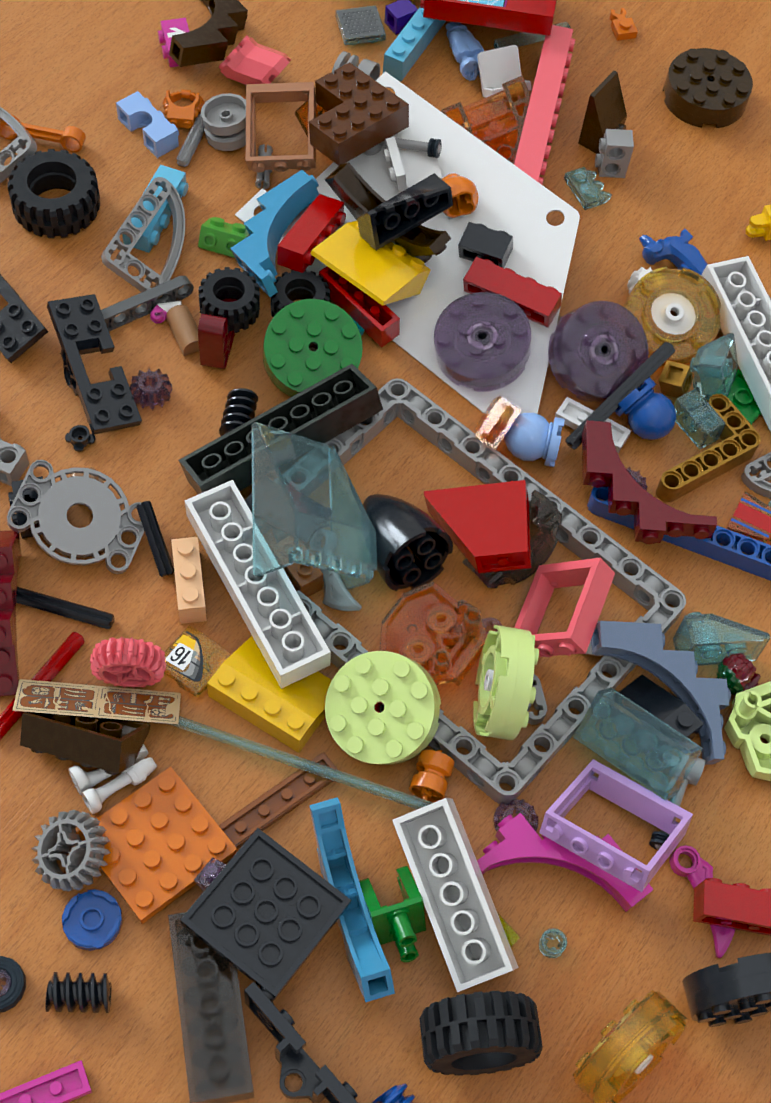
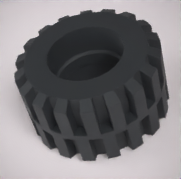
M224 267L225 270L216 269L214 270L215 273H208L206 279H202L201 286H199L200 313L227 318L228 333L229 331L238 333L240 329H248L249 324L253 325L256 322V318L259 317L260 291L256 279L253 276L249 277L247 271L241 272L239 268L234 270L230 269V267ZM232 298L236 299L237 301L224 302L221 300Z
M291 270V273H282V277L278 276L274 283L278 292L271 296V315L274 317L285 306L293 303L294 300L320 299L330 302L328 283L324 282V278L321 275L316 276V272L313 271L306 272L305 270L301 273Z

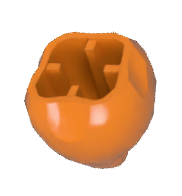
M456 173L448 174L442 179L451 187L453 206L443 211V213L452 218L471 214L478 205L476 185L468 178Z

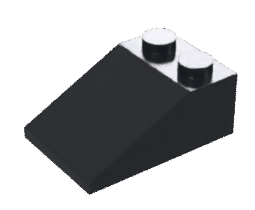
M644 675L639 676L602 705L656 766H659L692 740L704 724L683 701Z

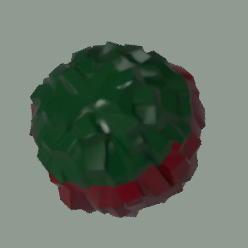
M733 653L729 657L726 656L718 664L717 678L727 679V687L733 695L756 687L761 677L760 674L755 673L757 668L751 661L745 658L746 656L743 653Z

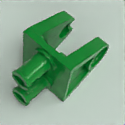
M408 866L396 869L397 881L404 900L401 903L388 907L387 905L380 906L369 878L359 880L380 945L395 941L402 962L415 960L419 956L414 944L417 941L416 934L426 931L423 898Z

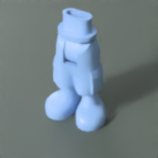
M458 22L448 23L446 25V35L449 39L452 53L460 64V72L465 79L475 80L477 75L480 77L477 55L483 52L484 49L465 25Z

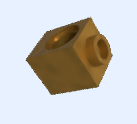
M667 360L659 378L662 394L685 400L693 381L690 366Z

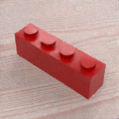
M319 194L277 245V264L301 273L309 265L311 266L315 260V257L310 254L312 249L336 232L339 226L344 224L346 219L344 202Z
M476 257L463 278L465 292L548 328L561 307L562 293L556 288L546 287L537 283L533 278H525L518 275L510 268L504 269L497 266L489 259L483 260Z
M328 266L319 271V275L329 285L330 299L347 312L381 348L399 335L400 318L390 308L379 304Z
M706 878L694 887L693 922L771 936V889L756 890L751 889L749 885L744 883L730 885L722 883V880L717 878Z

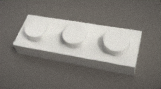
M566 397L556 412L555 417L565 419L564 424L575 430L594 410ZM608 418L604 422H611L614 445L617 453H619L630 436L631 430Z

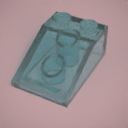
M693 612L684 616L673 637V643L677 651H694V658L698 666L720 664L726 656L729 657L733 653H743L749 661H756L771 638L769 633L711 613L701 614L700 612Z

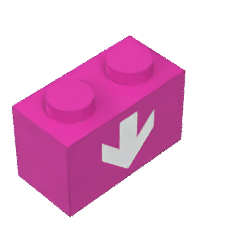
M186 18L160 21L161 30L158 31V39L160 44H164L162 45L163 58L168 59L170 67L179 66L171 58L169 51L172 35L190 32Z

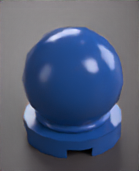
M649 377L643 382V385L638 389L635 388L618 404L620 407L615 412L619 417L623 414L628 415V424L633 433L647 440H658L667 436L674 428L676 410L669 398L661 393L654 392L653 388L657 384Z

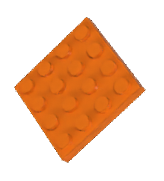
M171 766L97 818L100 821L99 826H103L106 829L103 837H107L110 840L104 845V849H108L111 852L103 856V860L108 865L99 867L141 924H144L202 881L210 869H218L238 852L236 846ZM81 830L76 832V834H79L80 840H86Z

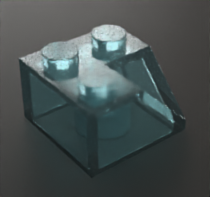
M729 333L700 347L696 357L691 359L690 371L694 373L693 389H696L697 399L709 400L713 394H723L728 397L738 371L733 333Z

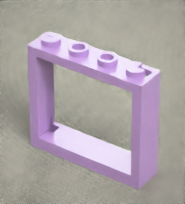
M593 759L545 812L539 833L638 891L643 892L685 836L693 814ZM594 772L599 774L598 778L593 776ZM588 789L670 834L647 865L564 818ZM675 817L681 820L680 823L674 820Z

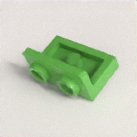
M212 217L201 225L198 247L235 258L230 248L247 238L249 233L243 224L226 223L222 218Z

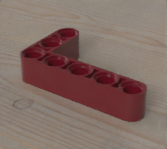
M228 298V299H224V300H221V301H224V302H234V301H237V300H236V299H232V298ZM201 314L198 325L200 365L226 369L235 337L234 331H229L228 333L227 318Z

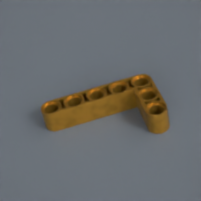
M713 394L703 412L704 420L722 441L665 471L656 488V495L660 500L672 502L750 460L754 456L761 437L725 395Z

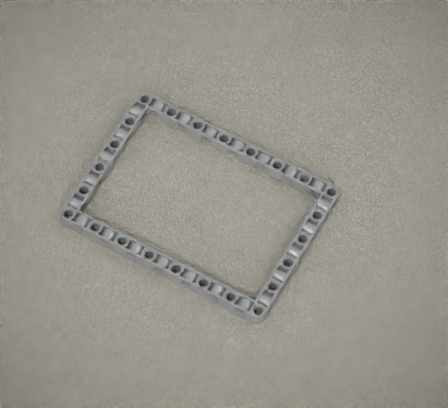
M392 379L378 390L383 407L382 411L313 449L276 481L302 498L307 499L398 417L484 484L526 480L530 520L582 560L601 557L615 572L612 583L648 610L644 617L640 616L635 621L636 623L661 624L662 633L665 634L678 620L686 605V597L678 588L403 379ZM251 512L264 536L275 528L268 521L256 518L258 515ZM296 591L331 652L330 662L340 669L351 659L368 652L362 647V643L339 623L335 624L322 613V609L301 591ZM666 603L673 605L675 608L669 607ZM343 645L346 649L337 650L335 646ZM603 656L591 669L580 687H575L558 705L549 721L545 725L542 723L526 740L517 756L510 763L508 761L506 763L499 762L485 750L486 746L462 726H456L443 715L444 711L441 709L438 720L439 726L429 746L435 751L441 750L442 753L451 757L455 762L454 767L495 802L501 805L511 804L634 669L636 664L611 656ZM602 672L609 673L612 678L605 677ZM569 708L577 709L580 714L571 713ZM535 745L543 746L546 752H539L536 750ZM457 748H465L469 751V754H460ZM507 783L511 786L512 790L504 791L499 784Z

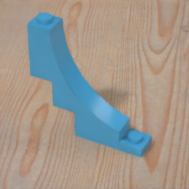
M300 170L257 198L262 212L244 223L249 236L230 248L238 265L249 273V277L253 276L256 279V283L269 297L278 292L274 285L276 282L275 276L278 275L275 262L277 245L294 218L319 195L317 180L313 175L309 176L303 170Z

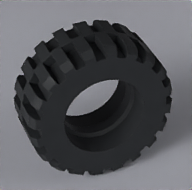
M48 149L47 152L37 151L33 156L28 155L24 157L23 162L19 161L9 175L8 192L13 214L18 223L23 225V228L29 232L33 230L35 235L41 237L47 235V238H55V236L64 238L68 237V234L71 233L75 235L80 232L81 228L86 229L91 224L90 221H93L98 215L100 195L96 173L85 159H81L75 153L69 154L67 150L55 151V149ZM52 189L70 191L59 198L39 197L43 192Z
M512 991L474 992L473 994H460L452 998L447 997L441 999L440 1002L430 1004L429 1007L423 1010L419 1018L424 1063L435 1073L441 1072L444 1075L454 1074L455 1076L512 1070V1068L525 1066L526 1063H532L535 1059H538L543 1048L536 1003L529 996L522 993L515 994Z

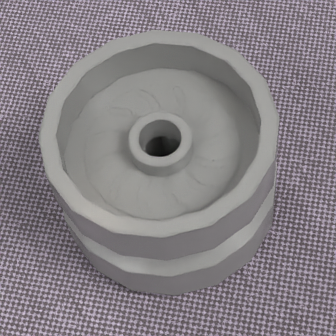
M228 93L213 96L207 100L201 108V118L209 145L221 151H233L246 145V99L240 95Z

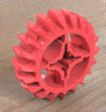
M112 637L109 640H102L101 643L95 644L90 657V669L98 680H104L106 684L111 683L114 686H123L124 688H144L147 685H155L164 676L166 671L165 652L161 650V647L153 645L152 642H144L143 639L136 640L133 637L130 639L124 637L116 639Z

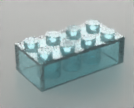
M611 687L597 692L573 736L574 739L664 800L678 794L703 750L701 746Z

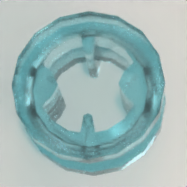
M555 928L546 930L539 941L540 951L549 958L561 956L567 946L565 934ZM549 937L551 940L557 938L559 940L557 947H560V949L557 950L555 947L549 949L547 947L549 940L546 938Z

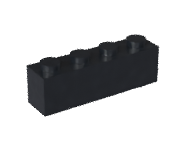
M435 173L359 216L357 222L360 236L377 251L453 206L451 187Z

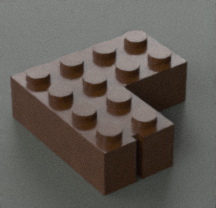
M350 62L334 70V74H326L315 81L316 104L327 112L309 121L310 144L338 166L409 127V104Z

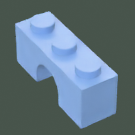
M138 91L116 102L118 120L130 132L137 128L145 127L142 129L144 145L157 158L179 146V131L177 127L171 124L163 113L157 111L152 106L150 100L144 98Z

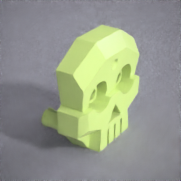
M770 681L737 693L732 701L731 715L724 727L733 747L740 749L750 775L767 781H771ZM760 738H765L768 744L762 743Z

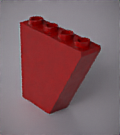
M526 480L424 491L428 512L451 537L454 544L478 573L531 568L529 495Z

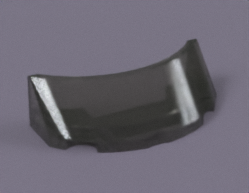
M534 490L531 493L529 506L531 568L478 573L467 559L462 561L488 588H497L499 585L508 583L514 585L527 579L552 554L558 542L556 535L559 524H562V514L540 492Z

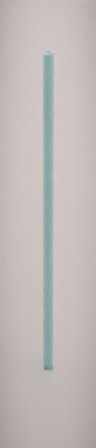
M179 716L178 724H170L415 809H420L433 803Z

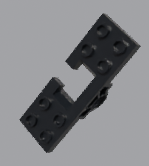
M0 274V294L9 303L0 311V351L12 363L49 331Z
M96 295L48 301L47 309L62 348L60 354L63 360L64 377L67 385L73 389L75 396L80 398L92 434L139 426L142 419L122 366L110 368L108 374L111 380L90 384L80 356L94 352H101V354L110 353L115 348Z
M255 982L251 983L244 990L245 1004L279 1043L275 1047L276 1060L282 1066L279 1081L282 1094L290 1099L309 1098L313 1103H320L324 1098L329 1103H358L355 1099L358 1095L349 1083L345 1081L341 1084L326 1065L320 1069L304 1051L303 1048L306 1046V1042L294 1029L293 1025L295 1022L288 1012L284 1009L279 1011L273 1004L275 1000L273 996L263 988H259ZM295 1074L301 1078L302 1087L300 1090L291 1092L286 1089L284 1082L289 1075Z

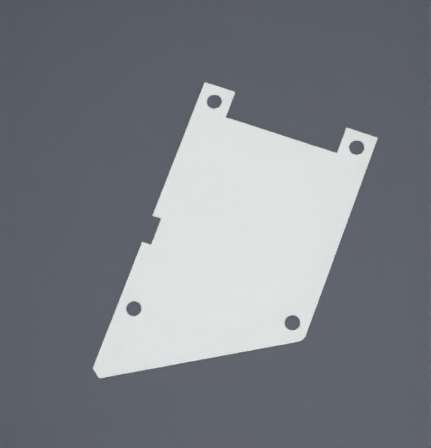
M385 71L376 81L385 88L393 89L395 95L409 104V127L392 137L429 142L430 138L441 139L442 150L437 161L442 179L448 174L456 173L471 180L476 185L478 191V205L471 214L452 218L441 212L421 224L433 230L446 231L452 239L445 244L447 248L442 253L432 255L424 263L431 271L421 293L386 305L400 318V333L392 341L496 424L500 422L499 426L504 428L508 420L511 421L513 419L511 417L512 414L517 416L522 413H538L560 308L548 328L465 292L463 278L473 262L459 257L458 244L469 222L480 223L487 228L507 232L513 236V250L504 269L510 268L518 275L525 278H533L537 283L546 287H554L562 293L563 298L580 215L572 206ZM382 146L381 151L375 155H365L362 153L348 162L371 188L387 201L401 192H398L396 181H391L388 169L391 167V163H386L383 149H386L387 146ZM333 162L316 178L319 184L317 190L319 194L341 201L325 181L338 167ZM262 188L235 216L244 223L254 217L255 209L260 206L257 198L267 191ZM309 204L294 218V220L290 223V225L287 227L284 234L282 235L281 240L286 236V234L290 231V229L294 226V224L299 220V218L303 215V213L311 204ZM344 205L346 219L342 226L346 223L357 221ZM552 211H559L565 217L564 222L558 226H552L546 221L547 214ZM315 258L313 264L306 268V272L313 271L316 272V276H319V271L325 268L326 265ZM474 322H493L500 326L505 333L507 340L506 350L502 357L492 364H473L461 354L459 347L460 335L467 326ZM461 365H470L474 368L475 375L471 380L462 381L456 376L457 368Z

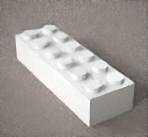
M444 798L393 819V824L418 890L423 898L424 906L457 992L519 968L453 799Z

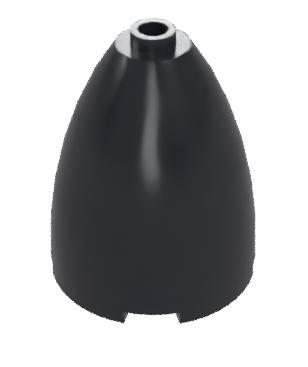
M374 494L365 499L361 511L364 542L376 570L387 586L394 591L411 587L413 591L433 581L444 570L442 564L448 554L453 552L451 537L427 513L400 498Z

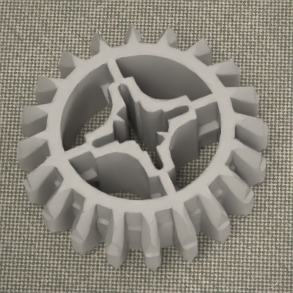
M71 810L69 813L59 812L58 817H49L50 825H41L43 834L34 836L39 843L38 846L31 849L37 852V856L32 861L35 864H39L35 872L43 875L42 881L50 884L54 889L61 888L63 891H71L73 889H83L84 884H93L92 876H101L98 868L99 866L108 865L103 860V856L111 852L108 849H104V845L110 840L107 837H103L106 829L103 826H99L100 821L97 818L91 817L86 812L80 813L79 811ZM76 827L83 832L85 841L80 840L79 834H76ZM57 860H61L62 866L66 868V874L59 868Z

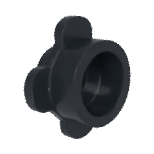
M84 425L74 426L65 435L66 442L71 443L77 452L83 451L84 447L88 444H93L96 440L95 435L90 434L89 429Z

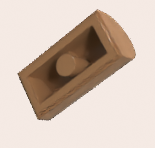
M186 305L172 307L166 314V320L183 356L198 352V327Z

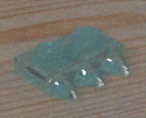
M585 167L566 172L564 180L584 210L608 202L612 194L601 191L604 183L594 180L597 172L586 170Z

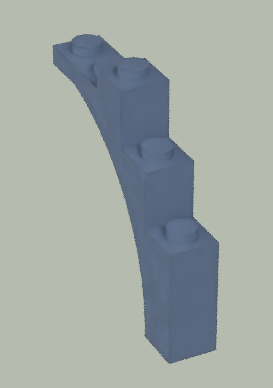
M599 621L591 638L592 655L611 656L626 660L659 678L704 723L698 733L701 741L702 759L706 761L705 765H714L724 760L726 744L722 738L723 716L720 714V710L729 706L731 692L727 687V679L696 678L698 664L694 658V651L663 650L665 635L662 633L661 624Z

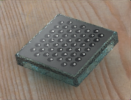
M376 5L335 11V17L345 45L374 43L386 40V33Z

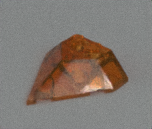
M523 76L503 83V91L463 107L462 103L458 102L441 110L443 114L512 164L515 163L530 101V93Z

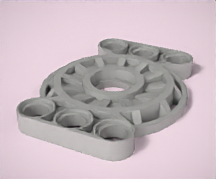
M36 460L31 464L7 515V525L11 530L23 532L30 528L38 546L54 559L70 565H89L105 559L106 567L114 574H122L128 569L144 534L142 522L135 521L131 515V512L137 509V505L141 502H136L129 506L122 489L110 477L96 470L76 467L54 473L52 465L45 460ZM37 467H45L49 475L45 479H38L34 476L33 471ZM84 473L83 476H74L67 478L66 476L67 474ZM89 474L99 477L105 482L101 483L96 479L89 478ZM60 477L61 480L55 482V479ZM110 485L117 491L120 499H117L109 489ZM29 489L34 490L38 494V498L34 502H27L22 497L23 492ZM82 504L90 508L93 519L88 526L77 528L69 523L67 511L73 505ZM124 505L125 509L121 511L120 506ZM18 512L23 513L27 517V522L20 526L15 525L11 520L13 514ZM127 531L132 532L136 537V541L130 545L125 544L121 540V535ZM38 535L43 536L44 540L50 545L49 548L41 541ZM55 551L61 553L62 555L69 556L70 559L56 554ZM112 556H123L126 561L125 565L121 568L114 567L111 564ZM93 557L88 560H76V558Z

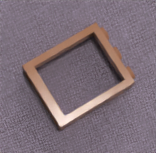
M314 82L246 84L245 161L249 171L252 170L257 173L264 172L265 170L285 172L288 169L308 171L316 168V148L310 144L309 121L316 118V89ZM308 101V155L256 156V103Z

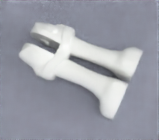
M144 744L134 765L97 789L92 787L112 775L105 773L104 770L99 768L90 772H85L80 766H73L68 769L78 793L82 795L85 805L92 814L101 810L102 803L110 795L130 783L134 786L139 785L157 768L153 758L144 759L148 755V750Z

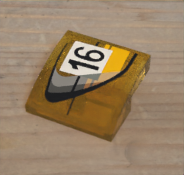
M189 625L165 651L166 671L164 674L176 680L182 689L199 697L207 688V682L231 654L211 638Z

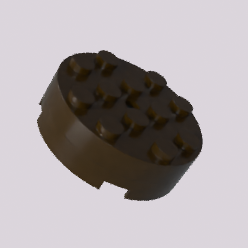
M692 48L681 53L672 61L663 87L666 96L664 102L677 118L687 124L702 128L703 123L716 124V128L726 127L736 122L743 115L753 88L752 76L743 62L725 50Z

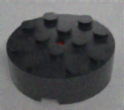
M771 953L737 958L738 963L719 968L718 964H714L686 976L682 982L692 1020L698 1021V1023L708 1022L709 1027H717L726 1024V1020L734 1019L735 1024H743L752 1021V1017L771 1012Z

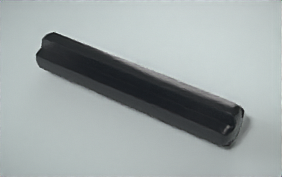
M150 501L141 502L136 508L159 575L161 577L169 576L174 573V567Z

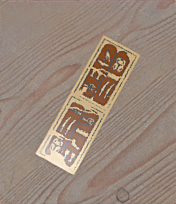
M20 679L12 711L178 724L181 693Z

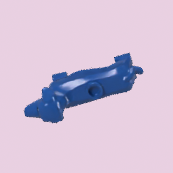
M686 229L681 231L680 237L669 236L658 241H654L647 235H642L639 238L644 248L642 256L646 263L654 265L656 262L667 259L678 268V273L682 278H688L702 291L698 280L708 264L700 251L694 245L688 243L693 239V236Z

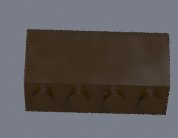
M25 712L22 714L20 746L30 748L35 753H48L54 755L59 760H72L80 763L83 767H96L104 770L107 774L117 775L134 765L151 725L131 720Z

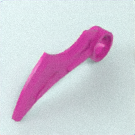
M687 845L680 846L671 854L669 861L671 869L677 875L687 877L693 889L706 878H713V867L703 860L693 847ZM680 854H686L691 858V868H684L679 864L678 856ZM710 925L716 957L721 958L732 941L735 929Z

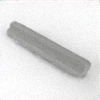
M201 114L196 118L176 158L179 166H188L205 132Z

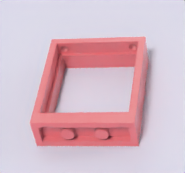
M601 557L539 565L514 628L529 630L532 635H535L534 648L539 649V657L585 654L615 572ZM584 585L567 632L537 634L554 588Z

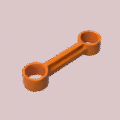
M12 115L18 122H20L17 117ZM0 119V136L9 140L15 139L17 134L12 128L7 127L9 125L5 121ZM21 123L33 138L61 143L62 147L70 152H79L86 139L85 133L75 126H68L64 131Z

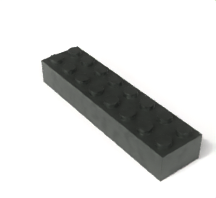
M350 364L179 459V462L189 484L197 494H201L231 480L234 481L240 492L262 479L265 475H269L382 411L383 407L377 387L353 364Z

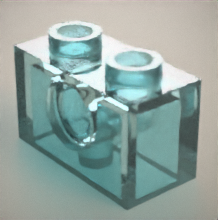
M696 388L676 399L674 404L676 410L675 422L699 450L719 439L726 423Z

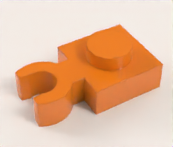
M621 8L620 14H616L614 9H611L610 13L611 28L617 41L634 39L638 33L632 17L626 18L627 12L624 8Z

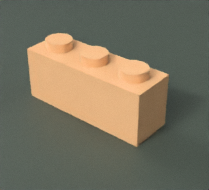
M198 537L171 539L180 624L207 621Z

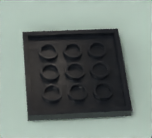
M257 828L183 915L180 923L276 999L351 904V899Z

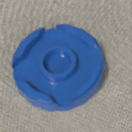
M93 889L82 894L79 893L65 906L62 915L63 931L69 942L77 948L88 951L102 949L111 944L119 934L122 926V911L116 899L105 891Z

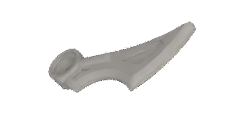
M317 529L308 539V547L313 554V561L323 573V603L337 610L359 611L362 606L345 587L331 554L335 547L333 533ZM323 537L324 544L323 547L320 549L319 542L320 539Z

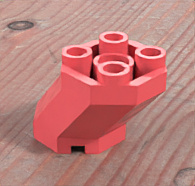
M246 35L219 65V68L226 78L245 85L269 84L289 64L291 59L285 53L258 44L252 37L250 38Z

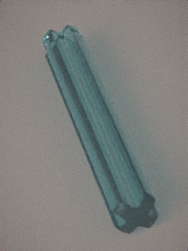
M568 22L554 24L571 29ZM522 32L495 39L494 48L509 45L520 47L544 41L546 35Z

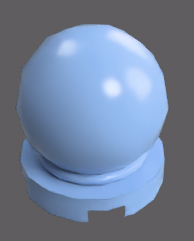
M534 412L517 415L515 420H511L513 424L504 436L507 449L513 456L523 461H535L542 457L545 459L544 465L554 467L565 419L555 417L554 421L549 423L543 416Z

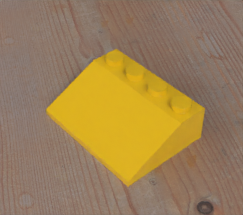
M357 221L346 223L312 249L310 253L382 306L420 294L431 269L424 265L421 259L412 257L406 253L405 248L392 242L376 251L360 236Z
M251 636L221 664L207 682V688L210 698L300 753L325 718V700L332 680L317 671L281 689L253 636Z

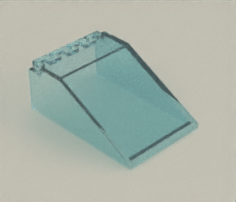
M252 423L253 575L262 576L290 566L294 561L297 564L339 573L347 590L370 583L374 576V571L377 570L376 531L335 447L261 423Z

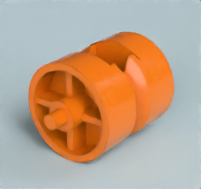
M423 750L420 752L416 764L419 774L413 775L409 791L418 798H421V801L427 803V801L437 802L445 798L448 788L445 778L452 775L455 762L451 757L442 753L441 750Z

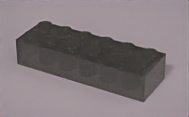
M186 912L168 915L190 1103H229L254 1098L237 968L180 923V919Z

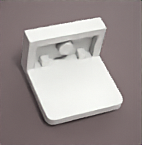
M516 45L478 53L477 59L483 97L492 99V102H499L505 100V96L520 97L525 95L524 92L532 90L531 81L522 79L519 52Z
M395 137L386 139L387 148L383 149L386 163H391V167L388 168L391 181H396L398 192L408 189L434 173L442 179L437 158L428 157L425 151L398 149Z

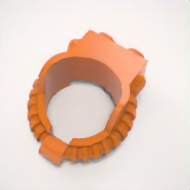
M182 89L181 92L177 91V93H170V90H167L166 97L163 100L165 115H167V120L176 127L186 129L192 128L196 118L201 113L202 106L205 104L199 92L195 94L194 92L191 93V90ZM181 98L193 101L192 104L184 107L174 104V102L181 100Z

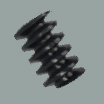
M237 388L228 393L219 428L220 436L255 417L254 411L257 409L256 403L258 402V396L255 392L245 388Z
M54 972L47 986L46 1012H49L52 1004H54L56 1012H61L66 1003L68 1012H74L77 1004H79L80 1011L86 1013L91 1004L93 1013H98L103 1004L105 1012L109 1013L112 985L108 980L107 973H103L100 982H97L95 973H91L88 981L85 982L82 973H78L76 980L72 981L70 972H66L63 981H60L58 973Z

